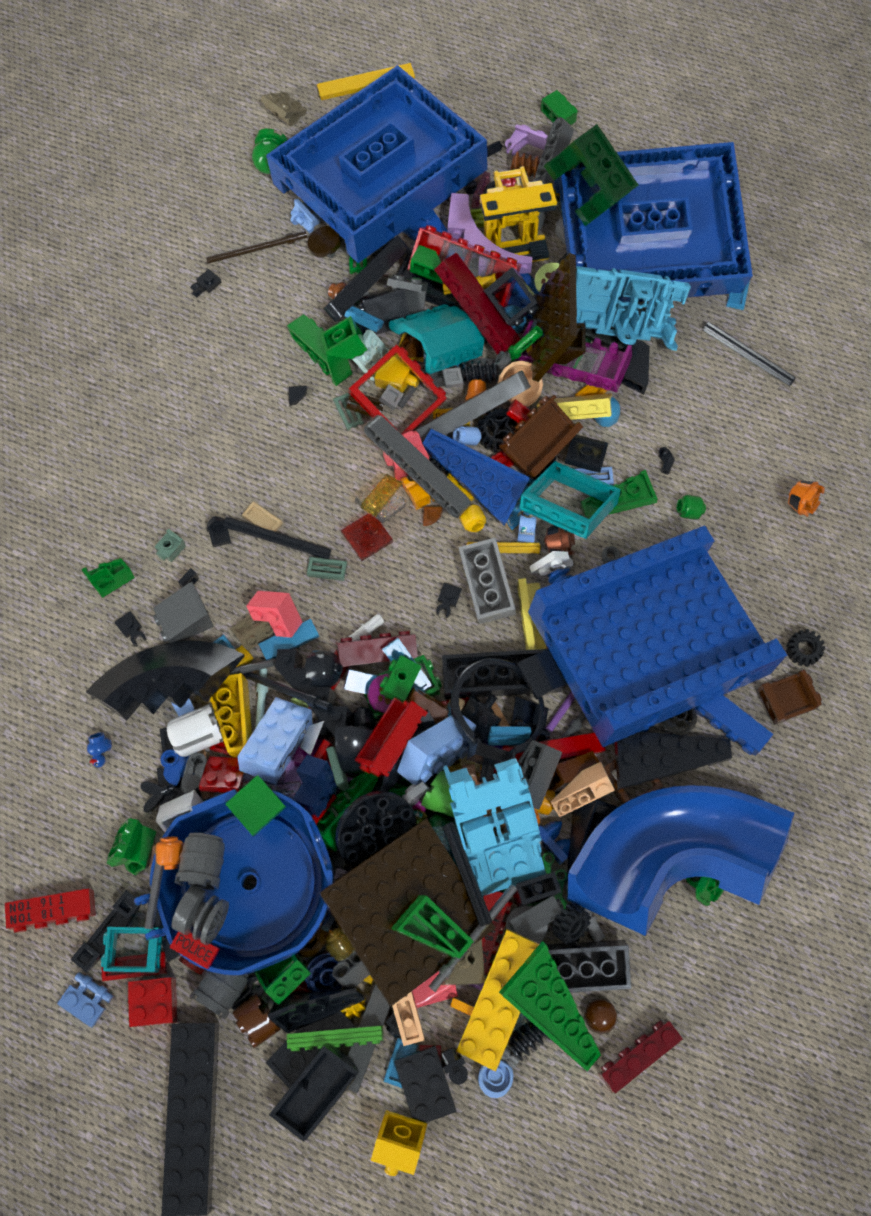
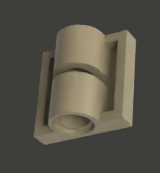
M286 92L264 94L261 97V102L265 104V108L289 126L296 124L299 118L306 114L307 109L300 102L290 98V95Z

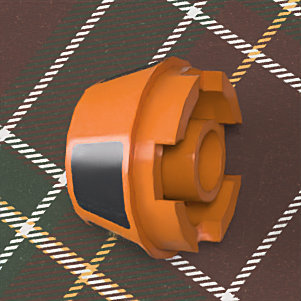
M800 480L792 487L789 493L788 504L799 515L808 517L809 513L813 514L821 502L818 501L820 493L823 494L825 488L816 481Z

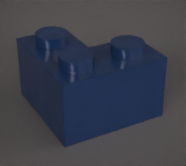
M306 755L296 770L302 785L292 800L301 805L311 816L315 815L319 818L322 811L326 809L332 795L337 792L338 786L327 761Z

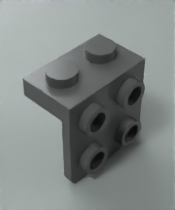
M394 274L393 277L388 278L387 286H392V289H404L410 315L424 311L427 282H422V279L419 278L408 279L400 274Z

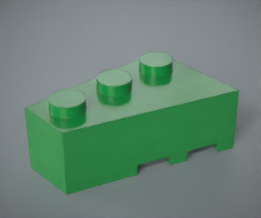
M419 895L391 928L398 933L458 959L463 956L474 942L426 895Z

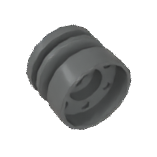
M193 885L184 894L176 908L172 919V929L184 935H188L193 931L192 937L194 940L200 939L201 943L209 945L225 922L229 902L224 899L219 900V897L215 895L208 900L209 892Z

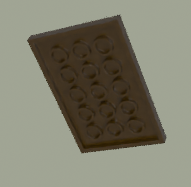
M569 253L565 259L561 260L556 271L551 273L549 280L543 283L539 293L535 294L541 304L538 306L539 309L531 315L534 321L531 330L535 326H539L543 331V335L532 344L531 352L532 380L537 382L541 380L577 338L576 255Z

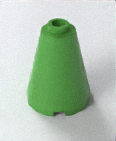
M440 771L433 780L432 787L426 792L421 805L426 809L454 818L450 804L454 802L449 792L450 786L445 772Z

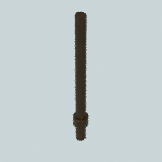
M306 231L296 234L289 233L281 238L206 257L209 264L286 243L288 245L293 244L295 241L308 238Z

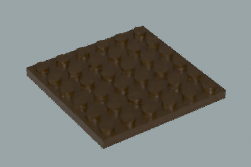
M427 819L422 820L319 892L322 900L389 1006H393L437 973L442 965H446L452 958L391 929L419 895L428 896L468 936L479 924L460 871ZM492 922L475 943L496 929Z

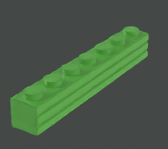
M383 1026L287 1034V1049H291V1051H300L299 1048L313 1050V1047L317 1046L318 1049H321L325 1043L331 1044L336 1048L340 1047V1044H345V1047L353 1046V1043H359V1045H367V1042L380 1044V1041H384Z

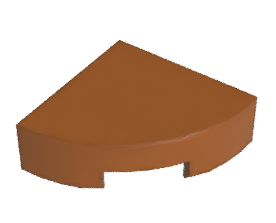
M424 507L423 526H429L437 522L442 515L443 507Z

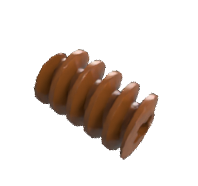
M517 151L512 160L511 170L524 166L528 177H531L534 173L535 178L540 163L539 158L536 156L532 160V154L526 158L525 153L519 157V151Z

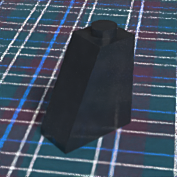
M636 339V343L631 345L632 358L621 384L644 395L649 379L650 346L644 341Z

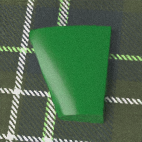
M121 558L110 563H101L99 568L88 571L87 567L81 569L102 598L135 578L129 566Z

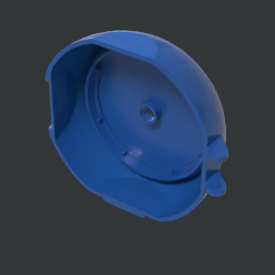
M235 789L192 806V811L177 817L162 837L176 836L178 840L185 842L186 837L190 833H204L221 837L225 844L224 864L219 876V889L205 890L209 892L208 900L215 895L219 897V900L224 899L229 902L225 922L215 939L211 942L220 950L209 969L180 954L186 960L202 969L224 975H244L274 965L303 949L320 928L326 916L328 907L322 900L319 892L334 882V875L324 840L312 816L297 802L279 792L273 791L286 808L254 837L225 805L238 793ZM155 853V855H154L153 862H152V866H151L150 886H152V880H153V874H154V868H155V862H156V853ZM177 864L178 868L165 870L163 868L157 908L164 928L150 930L149 933L145 934L146 940L166 935L171 945L178 931L172 929V919L179 902L190 888L187 882H184V886L175 883L176 873L179 872V864ZM249 875H254L257 879V884L252 890H246L243 885L244 879ZM150 894L134 899L135 905L148 903Z

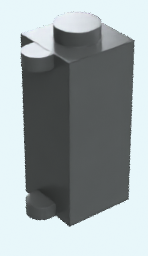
M551 896L513 918L508 923L514 932L527 937L556 920L557 914H561L560 910L564 906L559 898L555 899L554 896Z

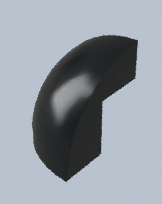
M335 727L337 758L341 769L346 775H356L364 772L359 768L361 764L356 762L355 759L374 730Z

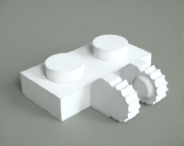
M553 551L532 564L530 570L531 573H538L543 576L551 573V570L571 568L573 561L569 557L568 552Z

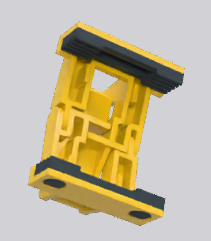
M524 166L515 170L494 171L496 188L487 189L486 194L480 195V204L484 217V236L493 244L508 252L532 257V262L548 260L549 252L545 236H537L539 213L556 210L557 201L552 183L543 184L542 181L529 182ZM519 176H520V177H521V181H522V185H521V183H520L519 178H513V177H519ZM517 225L520 239L501 242L502 229L507 226Z

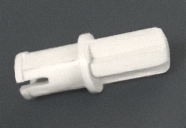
M376 614L365 624L362 623L361 627L348 637H352V640H359L362 635H372L371 633L384 623L383 618Z

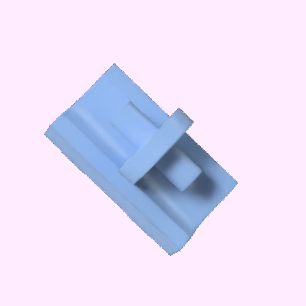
M295 199V206L291 211V222L293 225L300 224L308 233L313 232L314 226L320 224L321 217L317 213L312 214L311 208L305 202L302 203L299 199Z

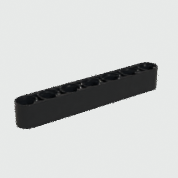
M397 235L323 308L335 322L407 252L408 246Z

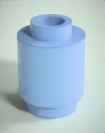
M460 426L454 430L453 440L463 445L476 446L481 440V432L477 427Z

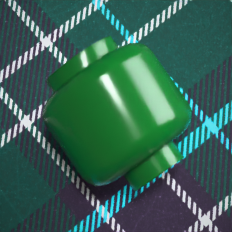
M684 495L678 500L676 510L680 517L684 519L697 520L705 513L706 505L700 496Z

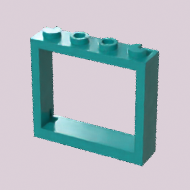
M554 461L521 495L520 510L587 539L618 504L621 489ZM555 480L604 503L590 519H587L539 496Z

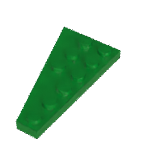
M542 941L499 993L588 1072L601 1056V1053L592 1035L589 1033L585 1021L580 1015L577 1005L549 953L547 945Z

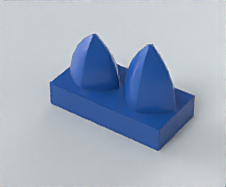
M553 821L544 826H539V834L545 849L552 853L555 860L561 865L569 856L570 839L554 841L561 831L562 822Z

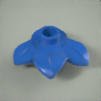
M173 749L163 752L160 761L164 767L163 775L171 785L176 786L180 777L183 778L189 756L181 757ZM170 757L175 759L172 763L167 762Z

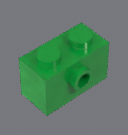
M402 655L396 660L393 659L388 667L391 670L388 677L384 676L379 687L382 688L380 694L392 701L394 698H397L403 703L422 666Z

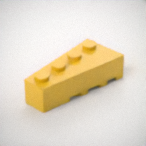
M242 673L229 675L210 698L227 752L233 758H238L237 756L252 735L248 680Z

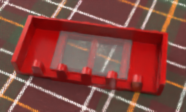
M430 225L419 229L411 255L412 258L419 245L436 251L441 262L457 252L475 278L479 275L485 277L495 273L496 279H499L512 267L519 272L522 266L514 258H504L496 251L488 252L484 250L485 247L478 244L470 245L468 240L463 238L455 239L451 233L445 231L441 233L436 231L437 228ZM411 258L407 268L408 270H410ZM513 280L495 295L503 307L508 305L516 280Z

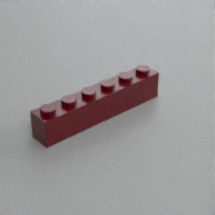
M457 252L443 260L434 269L497 355L501 351H508L511 345H515L520 341L521 338L513 327L507 324L485 293L484 288Z

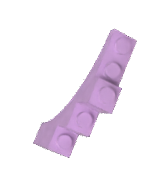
M451 193L448 233H451L455 239L463 238L468 240L470 245H481L488 252L496 251L504 258H514L517 260V263L522 264L519 273H531L532 257L514 254L493 244L481 233L471 217L469 194ZM463 248V257H466V254H467V251H468V250H466V249H464V248ZM473 252L472 258H479V275L485 276L490 259Z

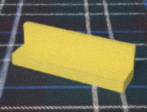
M612 393L556 398L554 400L571 420L612 416Z
M526 578L518 579L517 588L526 650L546 649V644L528 613L536 590L541 589L540 583L527 584Z

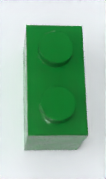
M558 90L541 100L540 110L552 123L559 117H562L570 125L576 122L578 113L576 107Z

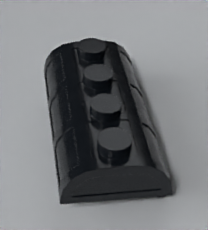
M325 1043L269 1113V1116L304 1142L355 1080L359 1073L357 1066L339 1049Z

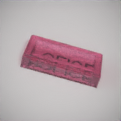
M484 171L473 194L472 208L478 209L480 206V195L484 194L485 187L490 183L491 174Z

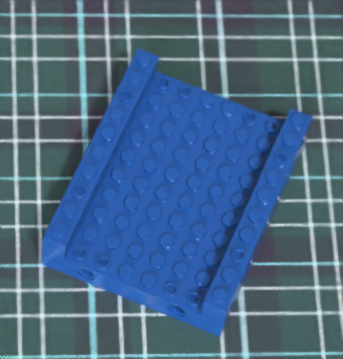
M397 65L268 153L266 157L273 185L283 194L291 189L345 239L347 254L357 263H360L451 197V193L458 192L487 170V139Z
M734 142L617 152L639 186L587 226L583 224L575 211L587 203L589 198L600 190V187L597 183L590 187L581 174L586 168L585 165L581 162L572 171H567L554 181L555 191L560 193L567 255L569 253L576 255V266L593 268L597 271L598 269L611 271L612 268H615L617 272L621 269L661 275L663 279L665 276H668L671 282L680 281L690 284L691 288L687 298L723 295L732 292L733 294L741 293L753 277ZM622 293L621 297H618L622 302H630L631 299L630 297H624ZM638 299V302H644V300Z
M705 525L536 590L528 613L602 747L766 677L787 656L777 638L767 643L763 641L713 562L708 551L715 540Z

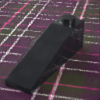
M596 799L573 811L567 877L569 870L594 829L618 806Z
M356 988L288 995L279 1005L274 1002L268 1018L286 1033H290L362 1002L365 998Z

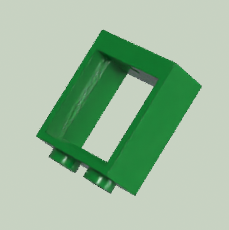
M297 953L281 962L254 972L264 991L278 1005L311 974Z

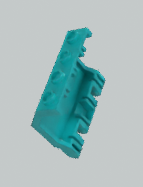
M443 304L434 307L432 310L427 309L408 315L406 319L399 318L389 322L390 330L400 335L406 332L421 341L426 353L425 372L428 374L478 358L483 354L484 338L482 333L468 314L456 306L450 307Z

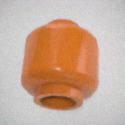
M176 836L161 838L160 842L155 845L156 863L164 866L165 870L178 868L177 864H180V853L182 852L184 842L178 840Z

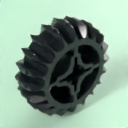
M502 406L498 410L493 408L492 412L488 411L485 415L482 414L481 419L478 421V429L481 432L482 446L487 445L488 450L494 448V453L497 452V449L501 453L504 452L499 446L504 442L502 439L509 432L513 433L509 424L511 423L515 427L518 423L507 415L509 407L506 410ZM487 427H490L491 431L494 432L493 436L489 434Z

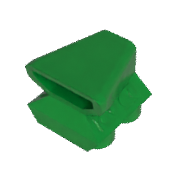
M128 818L121 824L115 836L114 844L108 854L106 863L111 867L124 864L128 872L134 875L139 874L147 866L157 831L143 826L137 819Z

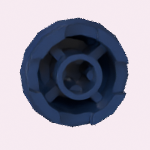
M319 954L309 961L307 968L311 974L305 980L307 987L312 992L340 990L343 987L333 977V969L341 961L340 957L334 954Z

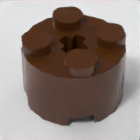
M257 993L232 1012L237 1020V1026L242 1033L246 1031L249 1036L248 1040L253 1048L260 1046L281 1030L279 1026L268 1018L270 1009Z

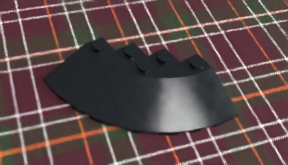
M189 640L165 643L138 652L121 661L96 680L86 693L126 721L139 706L154 715L166 699L179 708L183 706L193 693L208 702L245 655L233 648L207 641Z

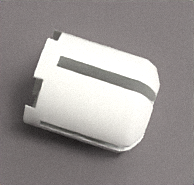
M209 704L171 719L167 724V734L170 743L173 745L175 753L181 757H187L224 741L219 731L216 717Z

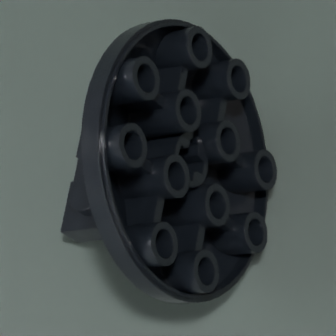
M375 791L359 797L347 807L337 825L335 838L340 856L350 867L355 868L417 825L415 813L404 798L393 792Z

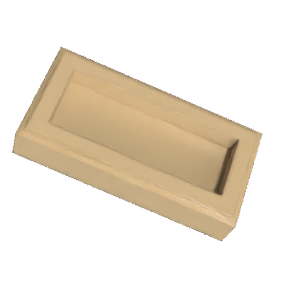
M254 501L242 514V517L251 524L274 532L283 524L280 519Z

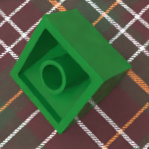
M351 316L320 334L326 355L353 359L367 351L362 332Z

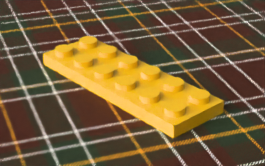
M510 929L506 930L456 1052L496 1072L521 1013L499 991L538 947L539 943Z

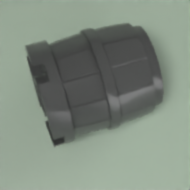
M190 833L186 837L182 852L180 853L179 872L176 873L175 883L184 886V882H187L190 887L194 885L203 890L219 889V876L224 864L225 844L223 839L210 834Z
M206 971L197 989L194 988L190 997L218 1016L222 1012L221 1017L226 1019L230 1013L229 1009L241 996V992L248 982L247 977L249 975H224Z

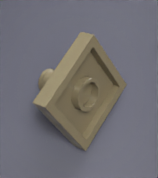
M482 939L470 948L454 968L453 975L449 980L446 979L442 985L485 983Z

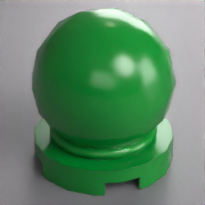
M265 128L259 130L255 136L252 161L255 168L261 173L271 175L266 155L288 140L283 133L279 135L274 133V129Z

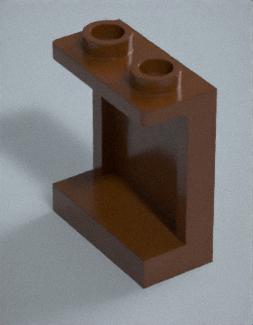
M805 669L776 682L762 684L757 689L774 725L816 710L822 705L821 696L815 691L812 685V678L806 673Z

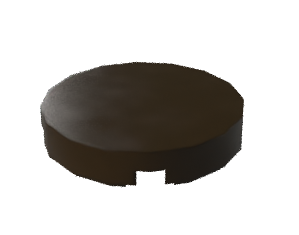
M331 226L320 227L309 236L307 241L308 248L316 257H327V254L331 253L332 255L339 249L341 237Z

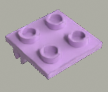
M516 124L515 132L510 139L505 141L506 152L509 154L510 150H513V156L527 144L544 150L548 135L540 130H531L526 125L520 126Z

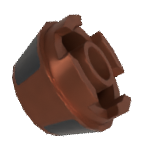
M555 525L547 528L544 542L545 546L548 547L549 553L564 551L568 552L569 556L575 554V551L572 550V546L575 545L573 533Z

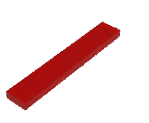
M595 733L540 742L561 751L560 760L575 758L592 751L594 754L606 751V748L602 747ZM513 747L502 748V749H503V750H506V751H510V750L513 749ZM524 751L515 755L517 761L520 759Z

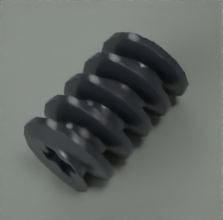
M495 360L492 361L491 366H489L488 361H485L484 366L478 361L477 367H475L473 362L470 363V367L467 366L466 362L463 363V367H461L463 385L465 380L469 384L472 379H481L484 382L488 379L489 383L492 384L495 378L498 383V368Z
M531 1021V1027L523 1024L524 1032L517 1029V1038L511 1035L510 1043L508 1042L507 1044L515 1057L521 1062L524 1061L522 1053L530 1056V1047L537 1051L536 1042L543 1046V1037L551 1040Z

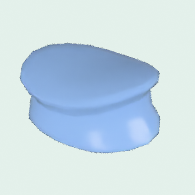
M502 1059L496 1072L481 1065L478 1082L484 1094L491 1098L503 1097L512 1086L513 1069L507 1064V1061Z

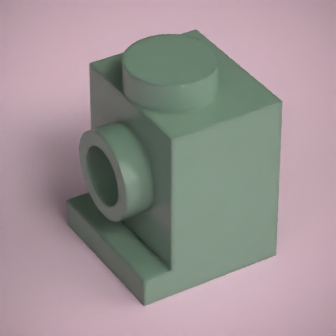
M168 529L164 537L155 545V549L157 551L156 555L163 561L167 559L172 563L186 545L182 538Z

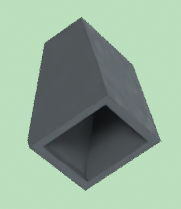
M193 582L188 583L153 608L156 613L153 615L157 626L161 625L163 629L160 633L164 642L184 641L214 627Z

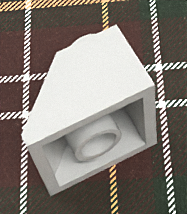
M193 790L164 803L159 807L156 822L166 832L177 817L191 812V807L202 803L203 800Z

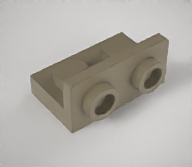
M250 614L230 628L233 635L248 652L274 633L269 622L254 621Z

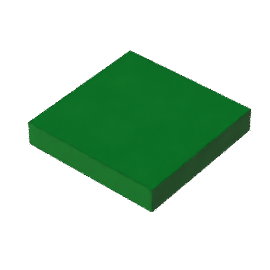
M259 775L253 778L225 804L253 837L286 808Z

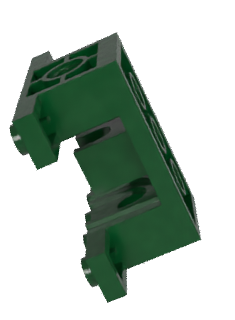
M598 124L575 139L560 154L544 165L549 175L555 181L567 171H572L582 162L586 168L581 174L590 187H593L596 183L598 184L600 190L590 197L587 203L575 211L585 226L639 186Z

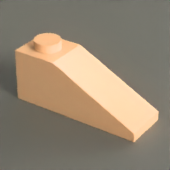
M411 991L392 1006L403 1046L425 1040L413 991Z

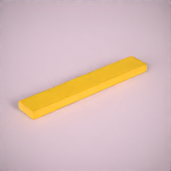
M411 63L398 65L415 79ZM394 67L318 83L317 89L320 99L326 100L357 93Z

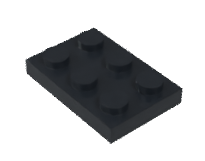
M436 1045L394 1060L412 1119L427 1123L457 1112Z

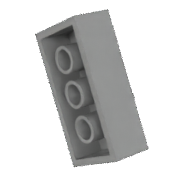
M496 537L458 547L479 624L516 615Z

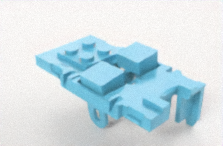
M576 266L577 323H585L586 329H594L597 334L618 336L621 342L628 345L635 344L636 339L650 341L651 337L662 339L668 349L677 351L678 345L674 340L677 333L674 326L676 319L670 317V309L674 307L673 301L685 304L691 286L686 282H671L668 276H665L663 279L661 275L621 269L617 272L615 268H612L611 271L600 269L597 271L593 268ZM622 293L624 297H630L631 299L630 302H622L618 297H621ZM638 299H643L644 303L642 305L638 304ZM643 307H646V310L641 311L639 316V311L637 308L642 309Z
M516 758L495 764L497 775L493 774L494 780L487 782L486 778L483 777V783L479 785L475 784L467 768L450 773L447 765L443 767L450 786L452 801L454 800L450 804L458 833L482 896L506 889L511 884L515 885L546 874L540 854L542 852L540 846L542 839L539 834L540 831L531 794L528 789L529 786L526 779L522 780V769ZM500 806L501 809H504L502 812L496 813V807ZM491 809L492 815L489 817H484L483 815L487 814L486 810ZM505 823L508 832L502 834L500 825ZM494 827H496V833H497L498 836H495V834H494V831H493V828H494ZM463 834L465 835L467 846L465 845Z

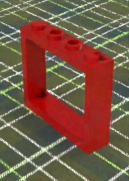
M396 344L349 388L348 393L372 418L380 415L391 424L359 388L393 356L397 355L438 398L401 433L403 435L406 432L416 430L446 401L447 397L445 396L446 392L441 387L437 388L434 385L432 377L420 370L421 366L415 360L412 361L408 357V352Z

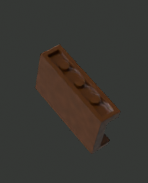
M555 395L543 397L539 401L540 406L537 409L533 408L527 413L528 418L517 423L515 426L516 430L513 433L509 432L502 439L504 442L499 446L524 475L530 478L536 477L583 428L580 422L573 423L554 401L556 399Z

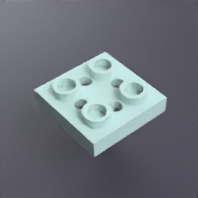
M366 330L363 335L367 351L361 356L352 359L364 373L389 352V349L372 330ZM376 373L370 378V380L375 381L374 377Z

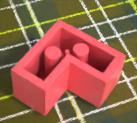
M257 591L246 605L254 621L269 622L273 632L279 637L292 638L303 623L289 593Z

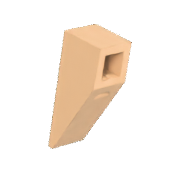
M599 762L581 771L551 803L558 816L561 817L615 791L602 763Z

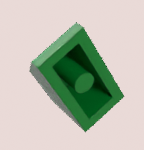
M419 245L411 258L410 272L438 283H443L434 270L441 263L436 251Z

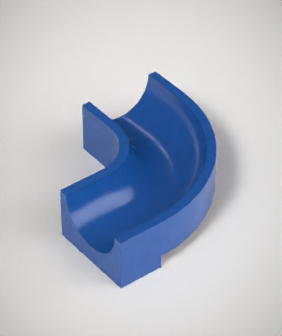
M676 786L640 795L616 808L594 829L568 872V901L576 903L644 936L647 935L663 903L666 891L676 882L686 878L710 877L719 880L720 889L759 905L788 842L795 813L738 791L712 786Z

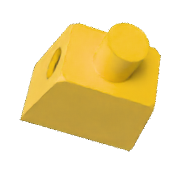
M397 355L393 356L379 369L374 377L376 387L386 389L390 384L401 393L405 391L408 385L416 388L420 382V379L414 375Z

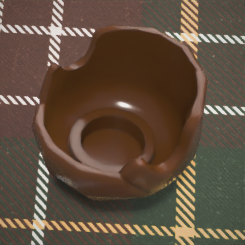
M602 998L594 999L586 1006L584 1016L592 1032L602 1035L610 1033L615 1028L617 1012L610 1001Z

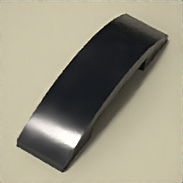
M125 890L113 905L114 909L91 938L81 945L70 960L88 973L98 963L102 955L105 954L106 945L103 944V936L107 932V927H127L142 904L135 905L134 899L136 897Z

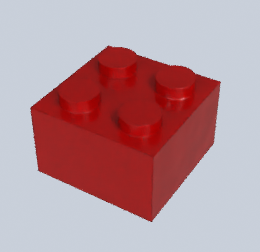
M169 977L128 982L129 1027L177 1023L176 978Z

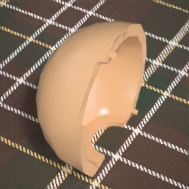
M525 361L512 362L500 373L498 383L523 370L531 385L529 389L507 400L510 404L516 399L524 406L529 407L541 395L543 381L542 378L539 382L532 380V363Z

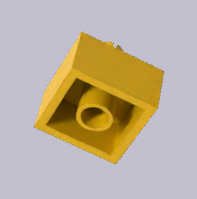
M386 1110L371 1161L385 1165L384 1171L389 1176H396L399 1170L414 1175L428 1124Z

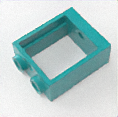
M107 927V932L103 936V944L106 945L105 954L101 957L103 971L159 973L162 936L149 940L147 967L114 966L117 934H147L153 929H145V927Z

